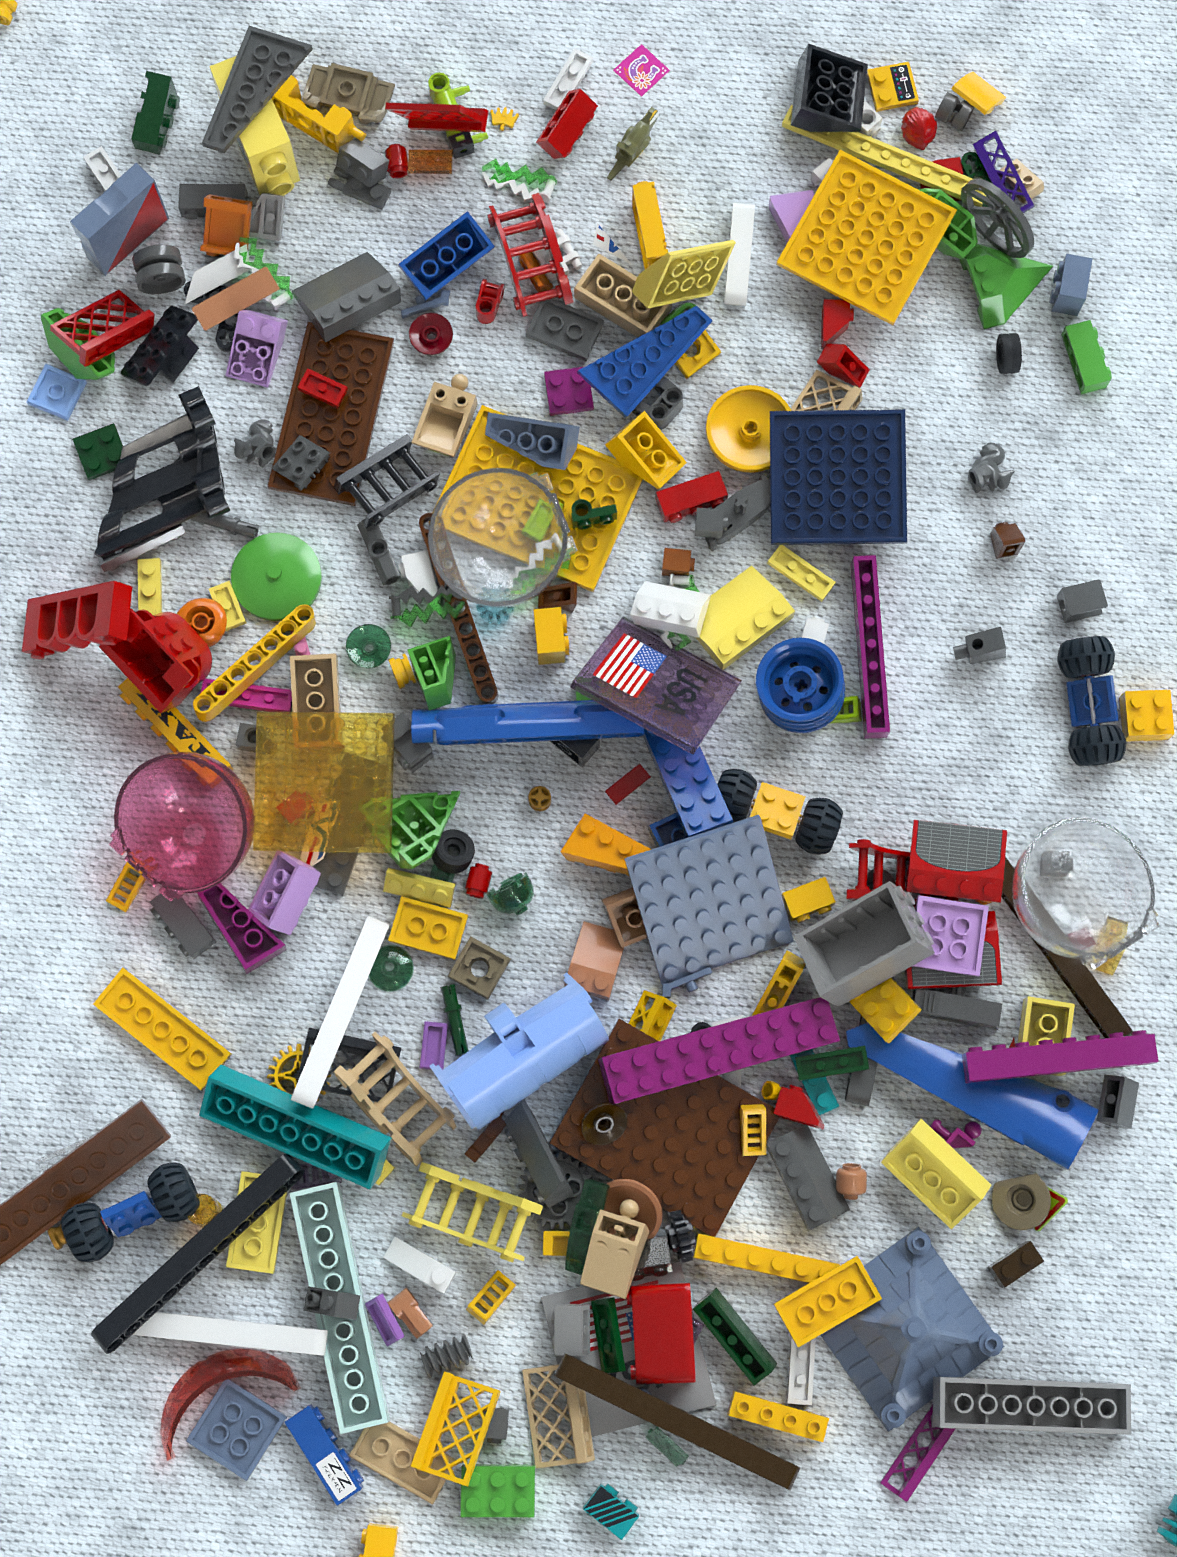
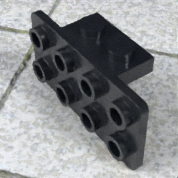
M173 305L166 309L163 316L150 330V333L138 346L129 361L125 363L121 370V375L141 385L148 386L160 372L168 381L174 383L199 349L187 336L198 321L197 316Z

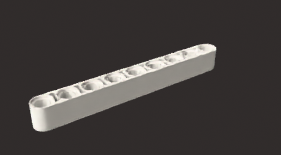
M370 916L367 917L291 1098L292 1101L312 1109L314 1108L390 924Z
M156 1312L132 1335L325 1355L328 1330Z

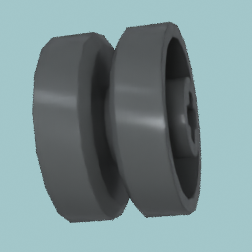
M167 244L152 245L134 253L132 261L134 270L137 273L135 277L139 291L151 295L163 294L178 290L185 284V274L183 267H181V254L175 246Z

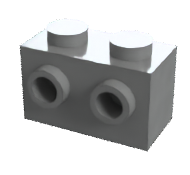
M590 1304L555 1305L551 1317L554 1324V1334L552 1336L554 1355H564L566 1353L570 1356H584L590 1354Z

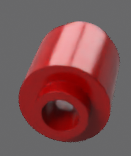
M400 144L389 145L385 150V158L389 160L387 172L390 173L392 178H403L409 170L406 148Z
M476 863L475 867H470L465 889H467L466 895L478 899L484 898V894L488 892L493 873L489 871V866Z

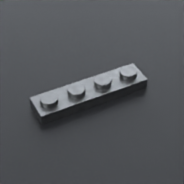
M180 523L102 558L98 556L97 558L104 572L112 571L129 560L138 559L141 554L149 550L154 551L168 541L179 539L186 532Z

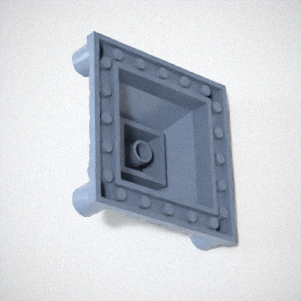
M920 1227L915 1228L864 1265L882 1299L821 1334L827 1346L888 1432L893 1428L900 1427L905 1419L933 1399V1376L964 1377L991 1356L998 1355L1002 1348L1005 1347L1002 1338L991 1329L942 1258L938 1255L931 1244L929 1236Z

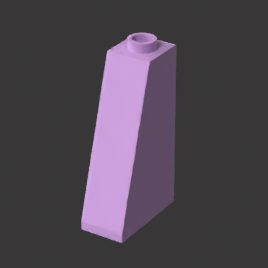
M813 190L770 196L769 210L786 242L789 241L814 196Z

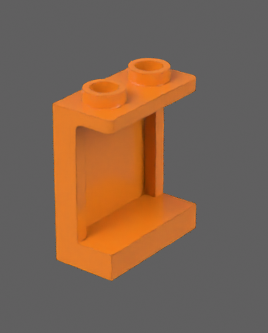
M211 194L204 197L203 207H206L204 240L200 246V251H205L206 255L209 256L227 255L235 250L236 243H239V248L247 244L248 250L252 201Z

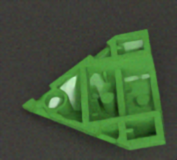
M977 244L963 260L959 259L963 271L968 269L979 301L977 312L984 330L1005 324L1015 310L1019 308L1045 275L1053 268L1052 265L1028 258L1010 257L1000 250Z
M460 790L451 791V794L438 795L437 792L406 794L401 795V798L386 799V796H379L358 809L375 841L400 868L414 869L432 857L459 798Z

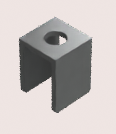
M1099 579L1064 587L1057 594L1064 623L1101 615L1102 609L1108 606L1102 583Z

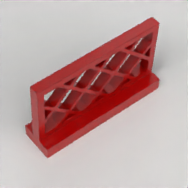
M386 102L385 106L386 110L409 120L408 128L411 130L486 133L489 110L485 108H466L462 105L388 102Z
M117 290L50 325V331L80 356L79 362L86 367L149 333L154 327L155 314L149 309L146 311L142 310L122 291ZM120 299L124 305L111 304V302ZM97 309L108 310L107 314L94 313ZM110 310L123 312V316L110 315ZM126 312L136 313L137 316L126 317ZM80 318L90 319V324L77 322V320ZM93 319L106 321V325L93 324ZM109 321L119 322L122 324L116 327L109 326ZM63 327L73 328V333L63 332L60 329ZM76 329L89 330V335L75 332ZM92 330L105 332L99 336L91 335ZM74 340H83L88 342L79 346L74 342Z

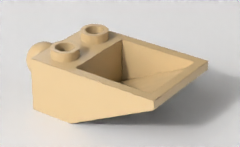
M454 375L451 379L452 387L437 382L433 383L412 439V444L451 457L455 456L478 405L476 395L464 391L469 384L465 375Z
M627 1199L621 1203L620 1213L622 1216L600 1210L591 1235L580 1281L581 1285L626 1299L650 1232L646 1224L632 1220L639 1211L638 1204L634 1200ZM611 1228L616 1230L614 1235L608 1233ZM636 1235L635 1241H631V1237Z

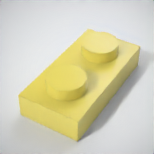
M230 581L209 588L212 599L220 603L225 610L227 617L225 631L246 624Z

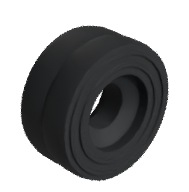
M1018 333L998 335L996 361L1000 374L1020 372L1022 348Z
M446 830L439 839L432 855V860L440 870L446 873L456 874L463 872L469 867L474 857V843L466 833L460 830ZM447 848H456L459 851V855H450L447 852Z

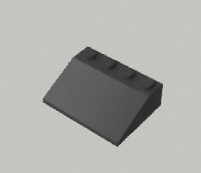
M368 252L292 290L293 296L325 342L401 303L400 287L389 271Z

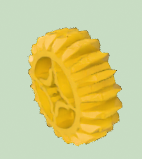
M301 1044L296 1045V1051L293 1050L291 1045L287 1046L289 1052L287 1055L283 1050H280L279 1054L282 1056L280 1060L275 1056L272 1058L278 1064L276 1067L273 1065L268 1067V1069L275 1071L274 1074L267 1075L268 1079L275 1080V1082L269 1084L270 1086L287 1092L281 1083V1080L293 1081L294 1089L296 1088L297 1079L291 1076H294V1073H297L296 1071L300 1068L303 1055ZM295 1058L293 1069L281 1073L284 1065L289 1060ZM325 1091L320 1092L322 1095L326 1094Z

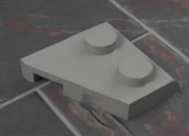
M262 193L251 212L250 237L281 240L285 196Z

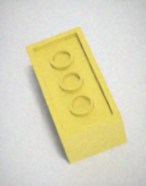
M922 1119L890 1149L881 1161L894 1176L951 1230L984 1198L991 1187V1184Z

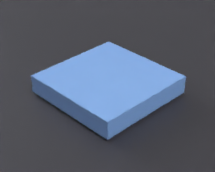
M45 364L27 400V404L68 421L87 382L85 379H77L70 373Z

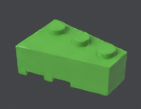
M451 636L407 649L413 671L429 711L451 704L456 654Z

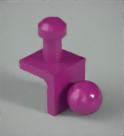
M935 1119L929 1125L952 1148L973 1147L976 1142L972 1139L978 1138L982 1133L981 1125L976 1121L968 1122L964 1127V1132L958 1127L954 1128L952 1132L948 1131L941 1125L942 1122L939 1119Z

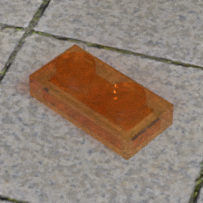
M409 150V174H452V150Z

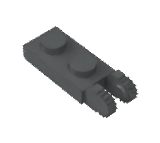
M335 167L333 171L335 175L346 179L347 182L344 184L339 180L330 178L328 185L342 191L347 196L383 210L391 194V188L379 183L369 188L340 167Z

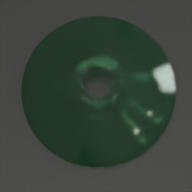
M364 624L358 626L349 634L346 641V652L349 659L355 665L367 669L375 668L383 664L389 657L391 640L383 628L373 624ZM367 645L373 646V650L371 652H367L365 650V647Z
M386 945L380 947L369 974L371 982L377 988L384 991H397L405 987L411 980L414 971L412 958L406 950L399 946ZM388 963L394 964L392 971L386 970Z

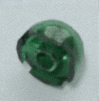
M525 872L524 875L518 873L500 882L499 884L502 885L498 890L495 891L493 887L487 892V898L497 911L505 914L515 912L516 915H520L528 910L527 905L534 896V887L530 877Z

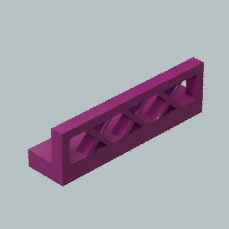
M933 1404L880 1482L906 1502L956 1429L932 1427L930 1417L933 1414ZM928 1422L929 1428L923 1429ZM933 1430H938V1432L934 1436ZM930 1431V1444L919 1448L917 1442L918 1435L921 1432ZM915 1443V1448L910 1449L912 1444ZM925 1450L922 1456L920 1457L919 1451ZM916 1451L918 1462L914 1467L905 1468L904 1456L906 1453ZM900 1462H901V1467H902V1469H897V1470H896V1468L898 1467V1465H899ZM912 1470V1471L910 1472V1474L908 1475V1477H907V1476H906V1471ZM903 1472L904 1483L897 1490L888 1483V1480L893 1473Z

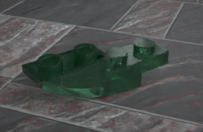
M585 1179L580 1201L576 1204L570 1228L565 1270L582 1275L591 1235L600 1210H604L610 1185Z

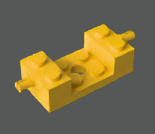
M292 75L272 97L281 119L339 153L341 146L352 141L354 137L360 141H363L366 137V133L356 128L351 112L345 107L340 108L334 104L325 117L318 110H311L306 107L301 98L298 81Z

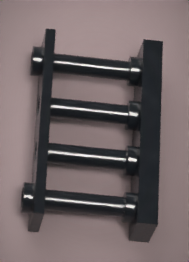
M408 434L341 474L335 480V491L339 495L345 491L350 492L368 514L364 522L366 529L372 525H379L387 515L425 491L427 493L431 492L438 485L440 473L436 471L428 476L410 454L412 439ZM398 458L403 459L420 479V482L410 487L392 465L393 461ZM380 469L386 470L403 493L393 498L376 478L375 472ZM362 480L368 481L385 504L375 510L358 489L357 483Z

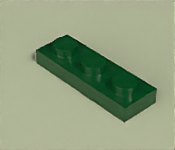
M866 1046L795 1057L799 1081L870 1070Z
M615 1297L591 1301L601 1371L605 1373L626 1371Z

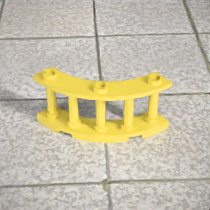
M421 1162L418 1171L426 1174L425 1179L427 1181L414 1215L405 1212L401 1215L409 1219L408 1224L420 1229L424 1224L459 1237L458 1243L472 1247L473 1243L501 1253L499 1258L512 1263L514 1259L524 1261L525 1257L514 1253L527 1216L530 1217L531 1212L540 1215L543 1208L542 1205L466 1178H462V1181H459V1175ZM441 1179L451 1183V1192L438 1225L424 1220L423 1216L434 1186ZM465 1188L476 1192L475 1197L477 1199L464 1234L449 1229L448 1225L460 1192L463 1193ZM492 1198L499 1201L498 1206L500 1208L486 1243L473 1238L485 1202ZM515 1206L518 1207L516 1211L518 1215L506 1248L497 1247L496 1245L507 1214Z

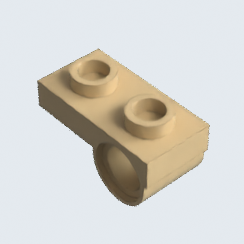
M1017 158L1012 162L1030 198L1033 199L1041 194L1044 190V182ZM1004 166L1003 168H1001L999 171H1003V172H1004L1006 166ZM1008 176L1006 178V182L1015 188L1016 179ZM1016 195L1021 203H1027L1025 197Z

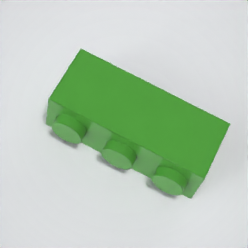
M1091 320L1065 326L1061 336L1080 393L1085 394L1107 388L1112 379L1110 368L1106 367L1104 361L1105 353L1103 347L1099 346L1096 327L1092 326Z

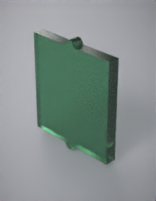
M659 1427L651 1428L645 1438L676 1467L680 1464L684 1465L689 1457L685 1451Z

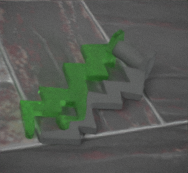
M412 585L398 596H389L392 607L390 619H399L409 627H412L418 616L427 624L434 610L443 619L446 618L448 612L454 618H457L465 602L461 601L455 609L448 603L451 602L452 595L462 599V596L452 586H449L447 591L443 586H440L435 596H432L425 588H422L418 593L414 585ZM412 596L418 604H421L424 598L429 603L424 611L415 604L411 612L405 608L401 615L400 599L407 604ZM442 597L448 601L443 606L439 603Z

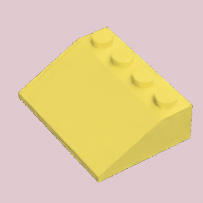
M730 240L668 252L638 275L632 292L647 309L712 295L736 242Z
M751 565L711 595L700 637L695 638L723 671L794 617L795 610L784 596Z

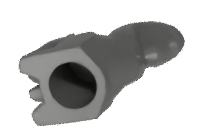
M261 419L254 422L249 428L251 438L246 442L234 439V453L238 459L247 457V463H251L258 458V464L263 468L275 457L274 440L270 435L273 431V425L270 421Z
M987 443L980 451L981 457L974 462L969 470L968 478L975 493H979L985 484L989 486L992 492L997 486L1005 490L1009 486L1011 476L1015 472L1014 470L1001 472L997 466L1005 459V452L999 444Z

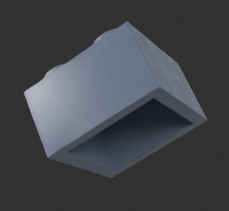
M1066 253L1064 260L1059 261L1052 283H1055L1054 290L1051 291L1049 303L1052 304L1051 312L1078 316L1086 300L1093 258Z

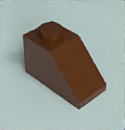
M998 523L990 533L996 559L1018 555L1026 542L1016 523Z

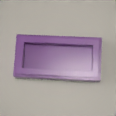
M424 1022L420 1069L432 1070L430 1065L433 1063L435 1066L439 1064L441 1069H444L448 1023Z
M383 1293L365 1303L387 1347L405 1337Z

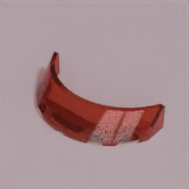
M252 1349L225 1350L208 1356L204 1361L197 1362L177 1381L164 1406L160 1437L166 1460L169 1461L176 1457L172 1449V1442L182 1415L189 1405L205 1390L227 1379L256 1376L277 1381L295 1392L301 1389L291 1367L270 1354Z

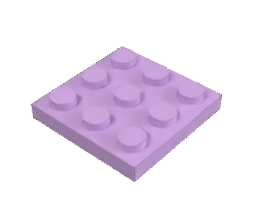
M918 895L915 911L919 912L925 924L922 926L925 932H928L933 939L934 944L931 946L935 953L912 967L979 977L989 906Z

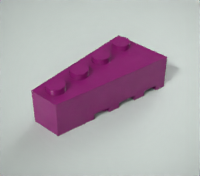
M218 880L197 891L198 898L246 974L287 950L286 945L263 925L251 911L244 907Z

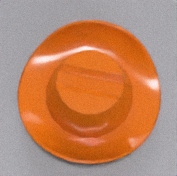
M197 598L187 602L178 610L177 614L186 620L207 643L208 647L215 645L223 637L227 625V617L224 608L217 601L208 598Z

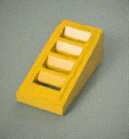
M128 860L110 891L106 902L127 912L151 870L134 860ZM130 870H135L136 872L140 873V876H135L134 874L130 873ZM126 877L136 882L133 886L125 881ZM121 885L131 890V893L128 894L121 890ZM116 893L126 898V902L124 903L116 898Z
M763 1104L740 1105L742 1155H766L765 1106ZM759 1114V1117H748V1115ZM759 1123V1127H748V1124ZM760 1133V1136L748 1137V1134ZM748 1143H760V1146L748 1147Z
M497 1270L469 1303L466 1310L485 1325L515 1288L516 1284ZM496 1280L499 1281L507 1289L505 1291L501 1290L494 1282ZM491 1288L500 1295L499 1299L492 1295L488 1289ZM483 1296H485V1297L488 1298L494 1305L491 1307L489 1304H487V1303H486L483 1299H481V1298H482ZM477 1303L487 1311L486 1314L476 1307Z

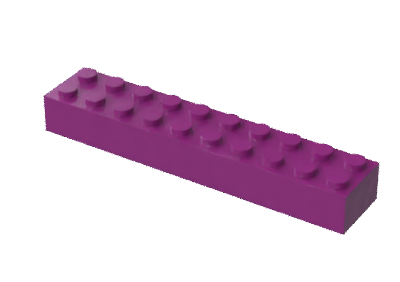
M818 997L599 1058L598 1062L609 1102L618 1104L840 1041L829 1002Z

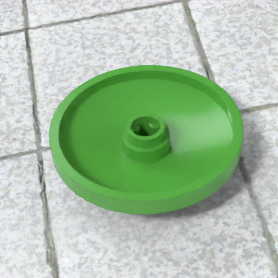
M268 533L252 539L239 551L231 570L232 588L239 603L252 615L268 621H282L299 605L311 606L318 596L322 582L321 566L315 552L306 542L287 533Z

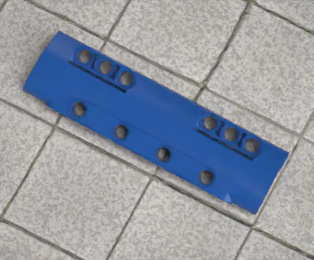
M605 699L467 705L460 708H436L430 711L429 709H413L411 734L412 743H433L434 730H436V739L439 745L630 738L644 735V721H647V733H668V710L654 706L655 703L662 705L666 699L626 701Z

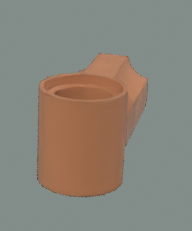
M407 1288L387 1302L395 1315L404 1321L416 1339L433 1327V1324L418 1306V1301Z

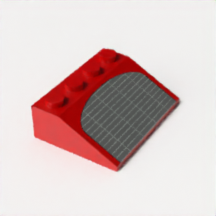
M914 819L906 892L1001 903L1007 830Z
M988 911L979 977L911 966L905 970L907 988L1002 985L999 934L995 911Z

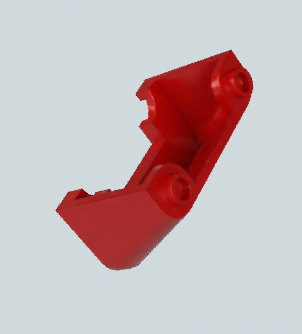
M690 1283L631 1286V1291H628L627 1306L632 1305L635 1365H630L631 1380H636V1385L695 1383Z

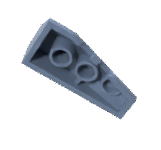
M488 412L485 435L543 467L565 470L577 449L580 427Z

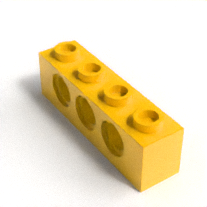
M734 1390L727 1415L819 1442H824L829 1421L828 1417Z

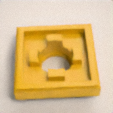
M706 330L694 341L697 348L695 356L687 357L688 355L684 353L675 363L686 379L721 353V350Z

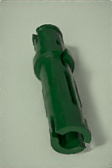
M455 984L440 987L445 1004L443 1010L444 1013H447L455 1056H460L469 1051L460 1013L462 1007L461 1004H458Z

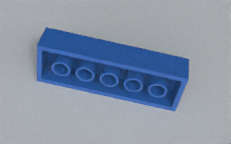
M675 713L668 716V733H647V724H645L643 735L645 743L686 838L733 823V819L686 713L685 715Z

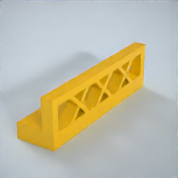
M644 990L628 1024L636 1028L637 1023L643 1020L644 1024L640 1031L661 1041L677 1005L663 996ZM649 998L654 999L652 1007L646 1010L645 1006Z

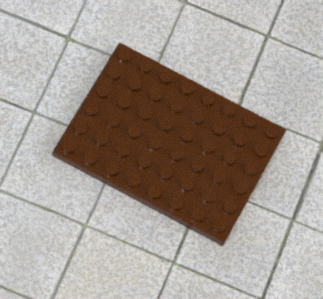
M618 1019L608 1036L609 1041L600 1050L549 1144L612 1180L630 1179L642 1183L656 1195L662 1209L668 1212L681 1210L684 1220H688L692 1226L709 1236L715 1237L759 1155H742L740 1105L763 1104L765 1106L766 1142L780 1117L773 1114L774 1107L722 1077L714 1076L618 1103L617 1105L623 1108L628 1119L626 1130L621 1137L605 1145H595L588 1142L581 1132L583 1117L591 1108L602 1103H610L598 1059L659 1042L625 1021ZM759 1114L748 1115V1117H759ZM759 1123L748 1124V1127H759ZM760 1133L748 1134V1137L760 1136ZM748 1143V1147L760 1146V1143Z

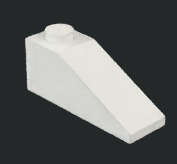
M428 550L401 556L403 562L399 564L401 577L406 576L408 584L410 586L414 585L418 593L422 588H425L432 596H435L438 590ZM439 596L431 603H428L424 598L425 604L439 620L444 619Z
M394 1237L383 1257L442 1293H446L457 1273L397 1237Z

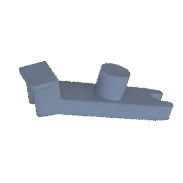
M441 290L440 298L427 302L421 295L415 298L417 305L401 310L402 319L440 306H449L450 290Z
M711 967L669 984H662L661 996L671 998V990L686 985L689 993L697 990L698 987L695 980L712 974Z

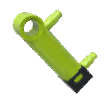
M434 73L428 81L430 97L433 99L434 104L458 105L455 97L470 92L469 85L451 89L449 78L444 73ZM437 86L444 87L442 89H436ZM445 131L454 159L475 153L474 144L488 139L487 132L471 136L470 132Z

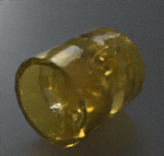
M197 1194L196 1197L200 1201L199 1208L193 1215H188L187 1217L192 1223L203 1228L224 1207L219 1201L207 1194Z

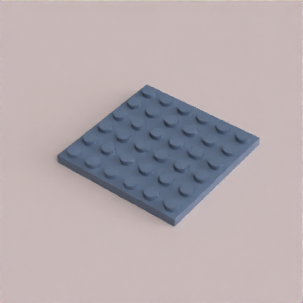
M759 815L624 858L661 984L679 980L708 967L713 969L794 942L762 820Z

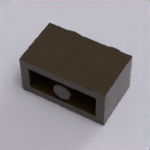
M1025 1241L989 1265L987 1269L999 1287L1005 1288L1043 1263L1044 1260L1033 1243Z

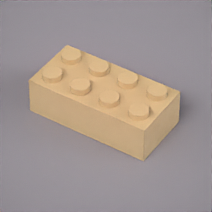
M601 254L596 256L574 287L575 299L637 338L660 326L662 320L672 310V304L647 309L632 292L637 276Z
M336 653L290 656L295 748L298 750L343 747L338 656Z

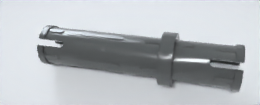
M205 512L191 518L193 522L227 530L233 535L241 534L254 539L257 537L255 534L259 532V525L241 521L238 517L231 518L220 515L209 520Z

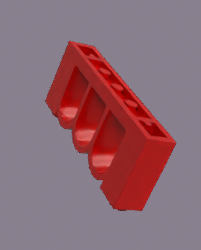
M109 581L28 599L22 652L31 654L30 657L34 659H44L45 656L54 655V651L63 653L71 646L84 649L91 642L99 645L113 646L117 645V642L127 641L133 586L117 581Z

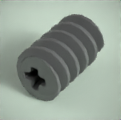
M462 1334L461 1342L456 1337H453L452 1345L443 1340V1348L434 1343V1351L425 1346V1354L422 1355L420 1352L425 1372L429 1378L433 1375V1369L440 1375L442 1373V1366L449 1372L451 1371V1363L456 1368H460V1360L465 1365H469V1357L473 1359L465 1334Z

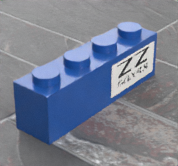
M311 1404L285 1421V1424L338 1506L363 1488L362 1482H364V1479L357 1468L355 1470L351 1468L348 1463L351 1461V1458L344 1448L339 1449L335 1442L338 1438L331 1427L327 1429L322 1422L325 1417L319 1407L316 1406L314 1408Z

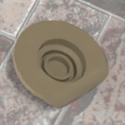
M1037 1173L998 1181L994 1184L992 1192L993 1209L997 1217L1008 1227L1016 1230L1032 1229L1040 1225L1047 1217L1051 1206L1050 1192L1045 1182Z

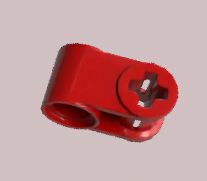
M487 279L482 280L476 302V317L480 323L490 324L496 318L499 304L504 295L505 284L497 285L487 282ZM487 308L491 311L484 313L481 310Z

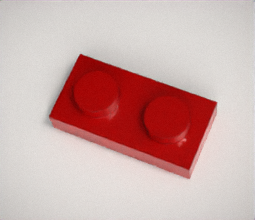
M308 368L297 387L299 391L335 408H339L348 391L347 386Z

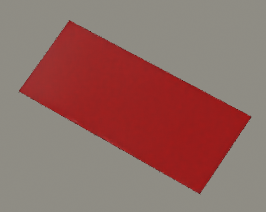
M639 763L605 790V793L617 805L651 778V776Z

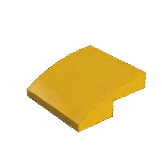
M975 72L966 74L951 88L984 115L990 114L995 106L1001 105L1006 99V96Z

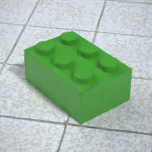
M465 1464L461 1466V1479L464 1478L467 1470ZM476 1464L468 1487L461 1485V1517L534 1518L535 1465Z

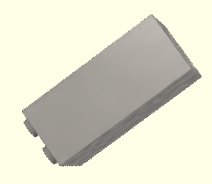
M889 881L794 935L819 997L840 1007L935 953L931 946L934 944L933 939L928 932H925L922 926L925 924L920 913L915 911L913 907L915 901L909 892L906 893L901 886H896Z

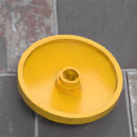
M756 385L739 386L722 394L712 405L706 421V438L715 457L727 467L740 472L755 473L770 469V411H791L787 402L774 391Z

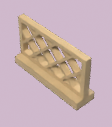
M816 370L791 407V411H815L833 406L834 410H856L863 399L862 389L856 386L852 388ZM820 378L827 382L828 387L815 391L814 384ZM841 389L847 392L844 398L834 400L832 391ZM829 392L831 401L819 404L817 395ZM814 396L816 405L804 408L803 400Z
M559 1364L522 1370L536 1468L580 1464L595 1460L586 1393L584 1390L565 1381L559 1386L551 1379ZM531 1373H538L544 1379L538 1389L531 1384ZM547 1382L557 1389L551 1400L541 1392ZM560 1393L567 1398V1406L564 1410L554 1403ZM538 1396L547 1403L542 1413L537 1411L534 1406V1401ZM550 1407L560 1414L555 1424L544 1417ZM563 1418L569 1421L571 1425V1430L567 1435L557 1428ZM541 1421L551 1428L545 1438L538 1433L537 1427ZM554 1431L564 1439L558 1449L548 1442ZM567 1443L574 1448L575 1458L568 1459L561 1453ZM544 1446H547L555 1453L550 1461L542 1462L541 1450Z

